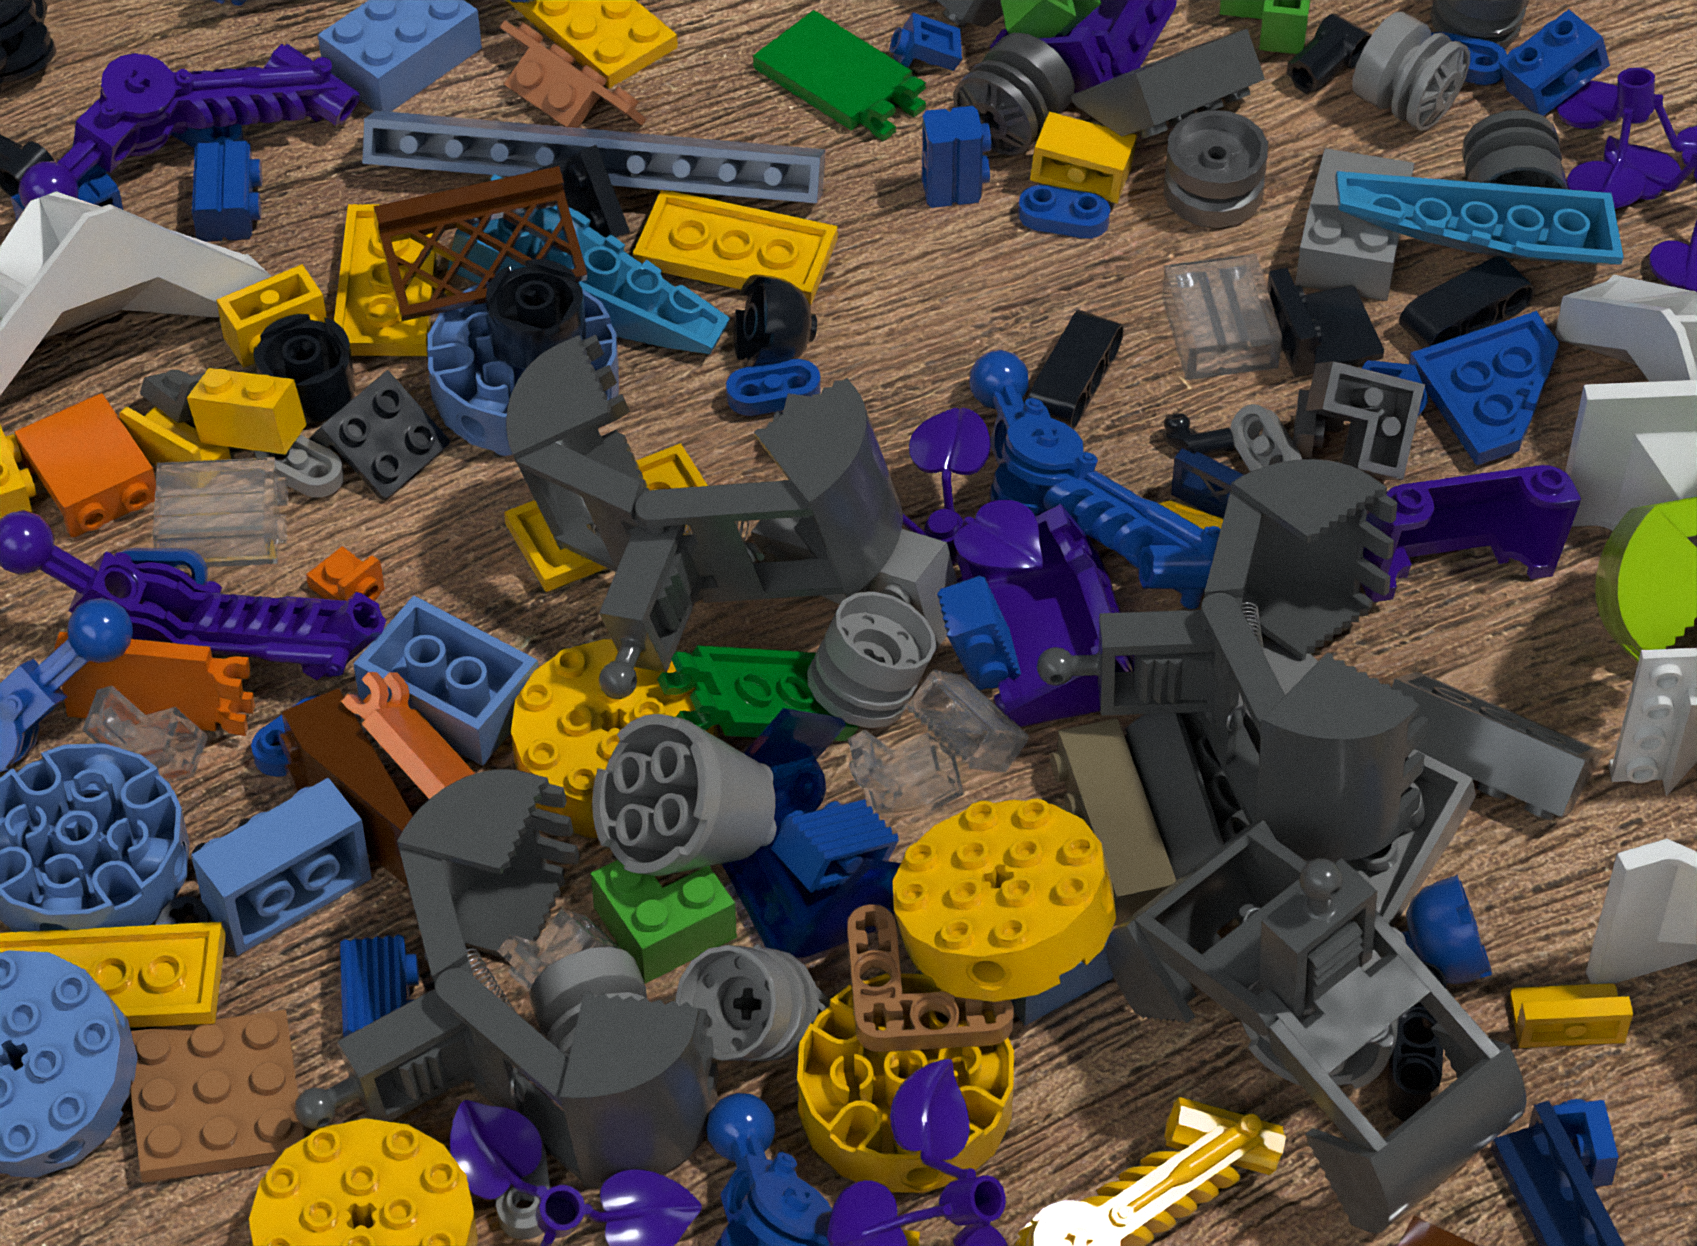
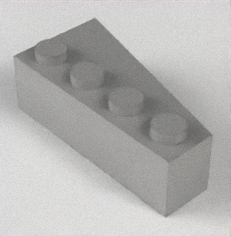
M802 517L762 519L751 531L754 543L765 556L760 561L761 563L816 559L794 529V526L799 523ZM901 529L895 550L885 566L865 587L857 592L874 591L892 595L912 605L927 619L934 631L936 650L947 637V631L944 627L946 624L942 619L944 616L941 612L942 608L939 604L940 600L937 593L942 588L958 583L947 542ZM844 594L821 595L839 605L846 598Z

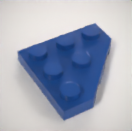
M1534 311L1411 352L1409 364L1416 366L1422 384H1425V390L1477 466L1520 450L1557 357L1559 342L1538 312Z

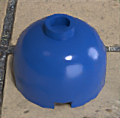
M1458 875L1437 881L1423 888L1411 900L1406 911L1408 930L1401 933L1406 939L1407 946L1421 961L1438 967L1444 974L1446 983L1462 984L1493 975L1485 947L1482 945L1477 930L1478 926Z

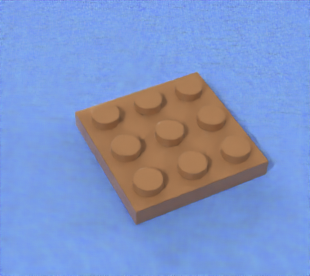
M286 1009L216 1019L215 1024L177 1025L131 1031L138 1058L134 1082L131 1081L130 1089L142 1183L273 1164L285 1149L305 1138L303 1124L296 1118L295 1102L299 1095Z

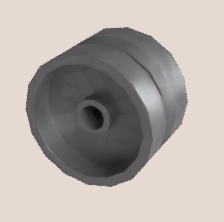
M1217 110L1194 113L1178 122L1168 136L1164 197L1170 209L1183 220L1202 227L1223 228L1240 224L1254 215L1263 200L1268 156V141L1261 128L1244 116L1230 111Z

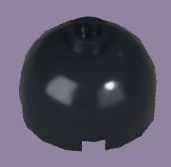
M754 274L748 277L739 294L740 296H748L745 310H735L733 339L737 359L744 360L747 357V362L742 366L744 368L798 359L805 351L808 342L814 340L817 332L816 315L811 313L810 304L803 291L786 279L775 276Z

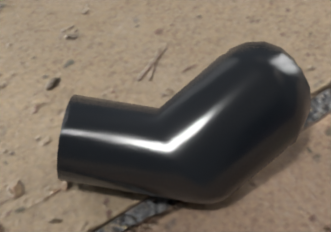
M1183 413L1170 414L1164 420L1166 430L1163 432V437L1168 445L1179 451L1183 448L1193 454L1198 451L1209 456L1234 450L1233 435L1228 427L1200 433L1189 428L1190 419Z

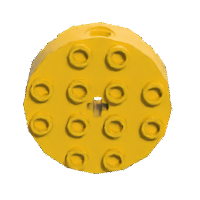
M601 639L563 649L555 657L537 668L515 699L511 726L513 755L517 771L547 777L549 784L564 787L567 799L564 808L549 807L535 803L536 808L571 817L573 832L589 838H598L592 811L593 787L598 768L606 769L614 749L620 742L617 733L633 720L645 715L662 714L676 717L680 711L696 710L690 699V695L696 690V687L682 694L664 695L657 680L662 672L634 667L637 675V685L632 694L624 699L608 697L600 688L599 674L606 664L615 661L618 654L612 639ZM672 661L668 668V673L677 672ZM717 724L705 731L717 737Z
M1037 798L1027 801L1008 800L997 803L978 801L971 804L967 810L935 824L916 843L907 848L893 879L894 912L909 958L918 970L935 979L938 988L960 998L999 1002L1038 995L1061 984L1060 975L1074 969L1080 962H1083L1085 965L1089 964L1104 949L1116 920L1114 891L1102 843L1082 818Z
M886 973L863 982L872 987H879L888 983L891 977ZM901 973L902 994L945 992L937 987L935 979L926 974ZM848 985L830 999V1006L816 1017L813 1024H809L799 1042L797 1089L799 1091L798 1115L812 1148L841 1176L855 1182L864 1180L876 1181L887 1187L891 1193H925L947 1186L950 1182L958 1180L923 1164L921 1161V1151L912 1152L902 1149L894 1138L890 1121L892 1101L902 1083L912 1073L925 1065L939 1060L951 1059L955 1079L968 1111L969 1136L965 1148L956 1157L945 1160V1162L961 1169H978L995 1155L1012 1121L1014 1049L1009 1038L999 1044L989 1046L893 1052L871 1051L863 1047L857 1040L851 985ZM938 1011L927 1012L919 1019L920 1023L930 1030L942 1029L950 1022L945 1014ZM959 1011V1027L966 1026L965 1011ZM993 1011L982 1012L985 1023H996ZM910 1014L903 1015L904 1030H910ZM873 1018L875 1030H886L884 1018Z
M367 1118L322 1127L285 1149L260 1180L249 1217L253 1246H477L478 1243L475 1215L467 1175L446 1147L408 1124Z

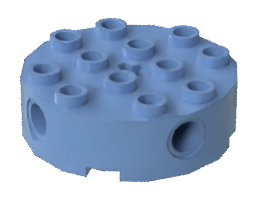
M479 284L469 287L463 293L475 291ZM582 289L586 339L596 335L604 352L602 356L592 361L591 365H593L595 371L610 365L617 384L603 391L606 393L607 400L619 394L617 334L611 325L610 316L602 302ZM487 303L439 313L428 333L427 349L428 372L434 405L445 425L471 445L492 450L502 456L512 455L506 430L507 409L512 391L525 369L518 368L495 357L490 340Z
M105 743L67 744L42 752L41 760L27 764L18 772L12 768L0 778V920L13 932L146 926L159 917L162 909L168 902L175 899L187 878L190 842L182 808L174 789L172 790L170 783L159 775L158 768L145 757Z
M7 950L0 953V1173L8 1174L12 1177L37 1178L75 1165L111 1136L123 1114L121 1108L129 1096L131 1081L134 1082L138 1056L127 1017L85 969L50 952ZM22 1061L23 1066L20 1069H18L19 1063Z

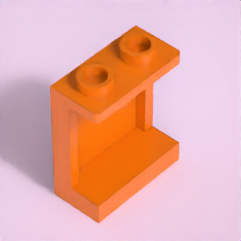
M103 393L14 431L23 459L22 464L25 468H28L30 475L37 474L62 512L66 529L72 538L88 531L96 530L102 525L132 511L140 510L159 498L153 467Z

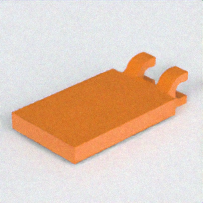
M59 632L54 646L55 650L68 639L67 632ZM131 639L130 646L122 656L106 663L89 661L62 685V691L68 696L64 700L67 717L215 732L218 723H220L226 732L246 736L248 730L246 714H253L255 708L253 692H243L241 680L248 679L249 658L240 656L225 659L212 658L211 647Z
M368 672L362 678V681L369 687L371 694H368L363 701L357 694H347L341 700L347 709L355 714H359L364 719L361 724L429 799L450 784L475 774L417 709H410L408 705L409 688L398 672H389L384 678L377 672ZM388 686H389L390 689H391V692H392V696H391L390 701L387 703V701H388V696H389V692H388Z

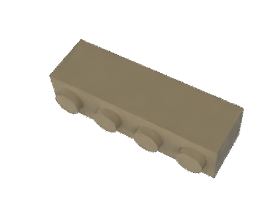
M1118 718L1058 730L1057 752L1050 754L1054 778L1057 783L1064 782L1068 792L1064 796L1066 811L1082 818L1102 843L1114 891L1116 910L1114 926L1120 925L1176 882Z

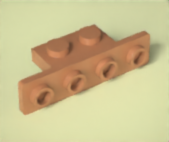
M506 20L500 25L504 32L528 49L506 79L504 85L562 126L578 128L599 98L640 126L647 120L635 109L639 101L618 86L613 93L604 88L603 86L607 80L587 65L581 71L573 67L572 63L575 61V58L554 43L549 50L542 46L540 43L544 37L522 22L518 29Z

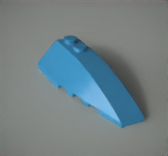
M1337 171L1335 175L1338 208L1340 211L1384 229L1425 242L1467 252L1531 261L1607 266L1621 265L1624 258L1612 193Z
M494 174L490 181L501 179L502 177ZM557 207L537 210L530 222L552 234L560 222ZM569 208L588 274L587 280L578 282L582 289L602 302L610 316L611 325L617 337L665 348L711 354L726 329L730 317L684 285L675 287L662 278V270L648 260L643 264L624 251V243L612 235H609L607 238L603 237L589 227L590 219L580 212ZM525 213L517 214V215H519L520 217L523 218V216L525 215ZM504 218L491 220L484 232L506 244L517 226ZM477 223V224H472V226H474V227H476V228H477V226L479 225V223ZM457 229L452 251L460 254L471 236ZM524 230L513 246V249L531 259H536L546 242ZM562 231L559 238L566 242L564 231ZM478 240L467 256V259L489 270L500 252ZM553 246L545 260L555 261L569 269H574L571 256ZM507 256L496 274L510 266L511 271L526 266ZM449 260L448 269H447L448 271H449L450 267L452 266V264L454 263V262H452V261H450V260ZM460 267L456 273L477 284H480L482 281L481 277L463 267Z

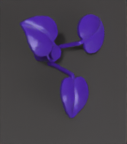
M1640 67L1625 69L1618 75V86L1590 80L1556 106L1559 118L1564 123L1576 128L1594 129L1602 126L1607 120L1615 122L1619 117L1623 119L1615 165L1604 161H1590L1577 165L1568 175V190L1612 193L1614 208L1624 207L1638 200L1645 191L1646 177L1645 173L1639 169L1624 168L1631 123L1639 124L1647 121L1654 109L1657 112L1672 149L1682 152V162L1687 165L1692 154L1697 153V126L1681 130L1676 137L1663 106V95L1655 94V75L1652 71Z
M1609 135L1606 141L1603 161L1615 165L1620 140ZM1628 144L1624 168L1639 169L1645 173L1646 177L1645 191L1639 199H1655L1661 194L1663 189L1668 192H1674L1693 171L1697 184V153L1692 154L1690 162L1681 171L1678 163L1669 155L1652 148ZM1697 220L1690 245L1679 241H1664L1654 246L1649 257L1650 269L1658 279L1671 287L1697 292Z
M952 408L927 419L919 425L909 442L910 457L915 466L925 473L942 472L944 509L936 510L930 515L925 524V530L919 528L905 514H903L902 525L911 532L947 542L952 564H957L956 557L960 556L969 564L985 569L1000 571L1042 569L1043 557L1040 547L1038 523L1032 511L1024 504L1013 500L991 501L984 504L978 510L975 519L968 516L963 520L955 512L951 485L952 472L960 475H972L983 467L989 457L991 441L983 419L970 409Z
M944 1059L925 1065L912 1073L902 1083L893 1098L890 1111L892 1132L897 1144L902 1149L912 1152L921 1151V1161L923 1164L958 1180L950 1182L940 1195L938 1206L897 1216L896 1200L891 1191L884 1185L869 1180L849 1185L838 1196L831 1213L827 1234L829 1246H908L907 1239L900 1226L944 1216L957 1226H965L953 1237L954 1246H1008L1000 1232L990 1225V1221L998 1219L1005 1209L1006 1195L1001 1183L990 1175L976 1177V1172L973 1168L961 1169L945 1162V1160L956 1157L965 1148L969 1136L968 1111L955 1079L952 1060Z
M470 1100L462 1101L455 1114L450 1132V1154L467 1175L470 1193L485 1200H494L502 1196L512 1184L519 1192L538 1198L540 1202L536 1208L535 1217L538 1227L545 1233L540 1246H551L555 1238L566 1237L573 1233L583 1217L597 1223L607 1222L605 1239L609 1246H675L702 1209L698 1199L674 1180L651 1171L631 1169L616 1173L603 1183L600 1189V1202L605 1212H598L592 1209L590 1204H585L581 1194L571 1186L557 1185L547 1189L543 1185L537 1187L522 1181V1177L534 1172L542 1155V1140L539 1131L527 1117L509 1108L484 1105Z

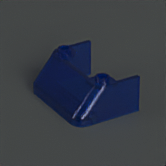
M783 708L744 753L758 763L769 766L773 772V787L775 791L774 820L777 827L775 837L769 845L760 846L751 856L739 861L723 863L722 865L765 947L790 953L800 961L847 943L848 919L852 912L861 906L869 904L880 905L894 915L893 879L901 863L866 858L842 885L838 883L834 888L831 885L827 889L823 887L820 891L816 889L810 893L772 851L771 848L779 834V826L786 816L796 810H802L804 813L816 811L823 802L826 793V779L817 759L846 727L844 720L840 717ZM876 926L865 927L867 935L875 932Z

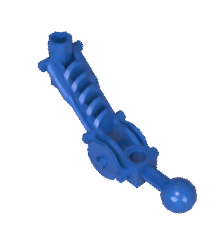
M1003 350L991 351L978 358L970 370V390L984 407L996 409L998 413L990 439L991 449L998 464L990 488L991 501L1013 500L1027 506L1035 517L1062 504L1086 535L1125 557L1131 565L1139 569L1138 578L1143 589H1174L1182 594L1180 603L1188 609L1198 608L1206 589L1221 529L1216 526L1202 529L1161 504L1144 499L1095 471L1098 459L1091 453L1083 452V440L1075 430L1065 423L1051 418L1047 407L1040 400L1028 398L1025 403L1023 402L1022 398L1029 388L1027 367L1020 358L1012 352Z
M104 598L88 599L78 605L71 614L67 628L68 639L40 664L33 658L19 665L0 683V772L11 770L9 766L26 757L34 747L38 737L39 722L68 697L60 689L63 684L89 661L96 663L112 662L124 654L130 646L133 634L132 621L125 608L112 600Z
M736 1093L722 1098L710 1110L706 1128L707 1137L717 1154L735 1162L737 1168L720 1194L729 1224L715 1246H829L827 1234L832 1208L828 1201L814 1187L797 1177L795 1171L797 1162L790 1154L780 1152L774 1161L766 1159L765 1151L772 1144L775 1134L774 1115L766 1103L748 1093Z

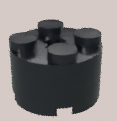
M545 259L526 260V267L511 271L510 266L499 271L490 281L486 291L490 340L493 353L497 359L506 361L518 368L526 369L538 356L548 349L580 335L581 340L586 339L582 287L576 281V275L568 267L555 261Z
M295 314L283 317L267 326L260 335L261 341L257 349H254L253 355L257 374L294 379L306 426H308L310 423L331 418L355 398V376L350 343L344 329L335 321L325 317L324 323L310 320L309 314Z

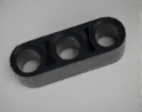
M1496 256L1412 300L1402 311L1399 325L1422 348H1426L1504 322L1516 316L1533 299L1535 287L1503 256Z
M1078 309L1072 316L1038 375L1029 398L1040 400L1047 407L1051 418L1075 429L1119 351L1124 334V325Z
M1422 961L1446 989V979L1442 971L1435 965ZM1420 1001L1399 1017L1396 1044L1389 1058L1388 1108L1394 1116L1402 1121H1407L1438 1095L1442 1078L1443 1048L1439 1045V1039L1431 1030L1438 1022ZM1410 1040H1420L1425 1044H1416L1411 1042ZM1414 1085L1420 1087L1422 1090L1415 1091L1409 1089L1406 1086Z

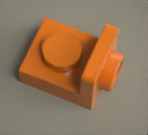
M343 546L306 574L308 587L323 599L348 601L350 596L355 592H359L375 601L380 593L385 590L381 562L373 555L362 562Z

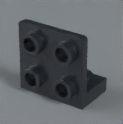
M597 145L580 150L567 159L534 170L538 171L559 166L564 181L563 190L568 207L590 219L589 227L603 237L607 238L609 235H612L619 239L630 233Z
M1287 267L1269 271L1265 311L1295 377L1314 374L1317 363L1334 361L1352 366L1366 363L1367 360L1376 361L1383 358L1384 348L1354 286L1349 285L1305 295L1302 286L1294 284Z
M389 370L385 371L326 421L309 438L326 448L331 447L335 453L338 452L380 500H386L450 444L449 438Z

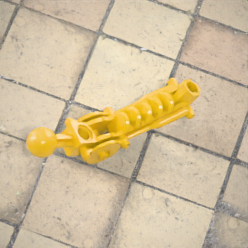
M1179 1097L1173 1103L1171 1113L1167 1119L1164 1137L1166 1138V1146L1182 1150L1181 1152L1162 1151L1150 1153L1140 1160L1141 1166L1131 1167L1118 1175L1120 1181L1108 1182L1098 1188L1096 1191L1098 1196L1086 1197L1079 1202L1061 1201L1045 1207L1017 1233L1020 1237L1015 1241L1014 1246H1146L1154 1240L1152 1233L1169 1230L1176 1225L1174 1218L1191 1215L1198 1209L1196 1203L1211 1201L1219 1195L1218 1189L1227 1188L1240 1180V1175L1231 1167L1232 1165L1266 1175L1274 1173L1284 1150L1286 1135H1284L1283 1126L1263 1121L1254 1114L1242 1115Z

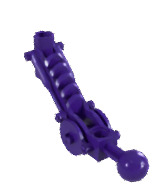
M281 44L272 53L264 68L250 66L237 69L225 68L214 71L201 70L192 72L183 68L177 72H172L162 61L150 55L136 53L123 55L107 65L102 73L100 98L76 120L73 148L58 162H38L27 168L19 182L18 192L24 207L31 200L54 192L78 199L79 188L77 182L95 164L111 173L128 155L139 157L152 154L165 145L172 132L181 134L186 132L188 127L204 129L211 128L212 126L227 127L234 126L235 124L250 125L257 124L258 122L303 120L305 116L310 117L315 122L325 118L335 126L338 124L342 125L351 116L355 106L359 103L360 93L331 74L332 63L328 58L319 57L312 61L289 44Z
M22 510L11 512L0 518V566L4 570L18 575L41 570L72 588L76 593L68 610L71 613L74 612L78 605L88 599L104 598L116 602L126 609L132 621V639L211 647V654L259 657L272 662L297 663L302 665L303 673L315 680H319L325 676L342 675L346 664L382 634L386 619L381 614L379 604L359 592H355L350 596L348 601L293 596L271 598L220 593L222 587L214 581H206L203 585L197 584L183 571L167 564L149 562L136 565L132 563V558L128 554L117 552L113 555L106 551L92 566H89L54 545L55 538L40 515Z

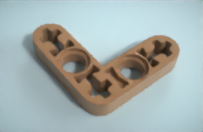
M872 904L861 906L852 912L848 919L847 941L855 1034L863 1047L875 1052L989 1046L999 1044L1009 1037L1013 1028L1014 1007L1011 1000L990 1002L955 997L946 991L902 994L897 929L894 916L888 909ZM876 926L878 950L868 951L865 927ZM877 968L886 971L891 979L883 986L872 987L865 984L860 977L867 970ZM938 1011L945 1014L950 1022L942 1029L930 1030L925 1028L919 1019L927 1012ZM959 1011H965L966 1026L959 1027ZM993 1011L996 1023H985L982 1012ZM910 1014V1030H904L903 1015ZM873 1018H884L886 1030H875Z

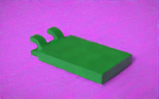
M815 10L811 11L753 55V68L849 130L852 131L859 124H862L883 142L896 132V126L887 120L895 113V106L889 102L890 100L898 104L903 111L913 118L926 109V102L917 96L926 89V82L912 76L910 69Z
M697 645L692 654L675 652L671 660L677 672H662L657 679L664 695H678L696 687V690L690 695L696 710L680 711L676 717L688 720L703 730L720 724L725 736L849 741L858 729V726L848 724L831 715L813 696L808 686L807 670L816 652Z

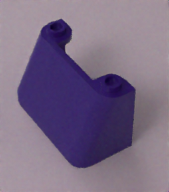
M1100 0L1101 4L1066 36L1058 33L1052 38L1038 39L1054 49L1066 63L1074 81L1075 94L1140 68L1174 12L1177 0ZM1006 28L1002 29L998 33L997 37L991 44L990 49H992L1001 40L1002 37L1009 35Z
M1550 465L1422 481L1392 487L1386 492V495L1397 502L1396 520L1390 524L1367 510L1366 521L1394 540L1393 555L1390 559L1385 560L1365 547L1363 550V557L1391 576L1389 593L1383 596L1372 591L1363 583H1361L1366 596L1373 600V602L1393 600L1397 588L1395 579L1397 577L1398 579L1408 577L1412 565L1408 557L1491 546L1498 564L1508 563L1509 558L1525 564L1528 567L1527 574L1530 580L1552 577L1582 499L1569 475L1561 469Z
M1062 504L1035 517L1038 523L1040 547L1043 557L1042 569L1029 571L992 570L974 566L963 560L960 556L956 557L962 574L961 577L957 578V582L960 583L978 576L985 577L986 583H988L991 593L999 606V610H1001L1002 616H1004L1010 629L1021 674L1016 679L1012 680L1008 677L998 682L1000 693L994 695V700L1006 722L1013 720L1020 727L1100 712L1098 676H1072L1065 684L1058 686L1049 685L1039 677L1036 668L1037 661L1042 652L1053 647L1063 648L1071 655H1095L1099 649V613H1121L1100 554L1089 537ZM1134 655L1115 656V672H1134Z

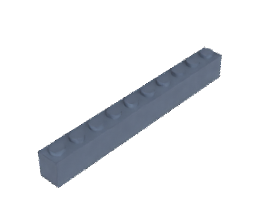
M374 111L364 118L362 164L485 175L496 174L498 176L511 177L529 173L567 159L580 150L597 145L612 186L818 203L823 195L826 149L387 111Z

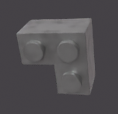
M1334 361L1317 363L1305 411L1351 422L1341 463L1357 468L1374 478L1403 480L1425 384Z

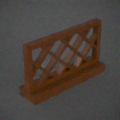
M556 166L374 206V226L379 243L381 242L401 320L407 321L487 303V286L507 256L526 266V260H532L530 257L513 249V246L524 230L546 242L536 259H545L554 246L571 256L574 269L570 270L576 275V281H586L588 274L563 190L564 181L560 167ZM557 207L560 222L552 234L530 222L537 210ZM525 213V215L523 216V218L520 217L519 215H517V214ZM504 218L517 226L506 244L484 232L491 220ZM477 223H479V225L477 226V228L474 227V226H472V224H477ZM457 228L471 236L460 254L438 243L445 230ZM562 231H564L566 242L559 238ZM433 233L430 238L425 236L427 234ZM411 238L423 245L424 248L412 265L395 255L392 242ZM478 240L500 252L489 270L467 259V256ZM431 251L454 262L442 281L420 269ZM460 267L482 278L475 291L463 293L449 285ZM399 268L407 272L403 280L401 278ZM414 277L436 289L429 301L412 305L408 304L405 290ZM443 293L448 295V297L441 298Z

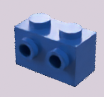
M1568 9L1555 20L1548 22L1539 32L1519 47L1512 49L1506 57L1499 61V66L1506 90L1533 113L1544 116L1608 68L1610 63L1603 36Z

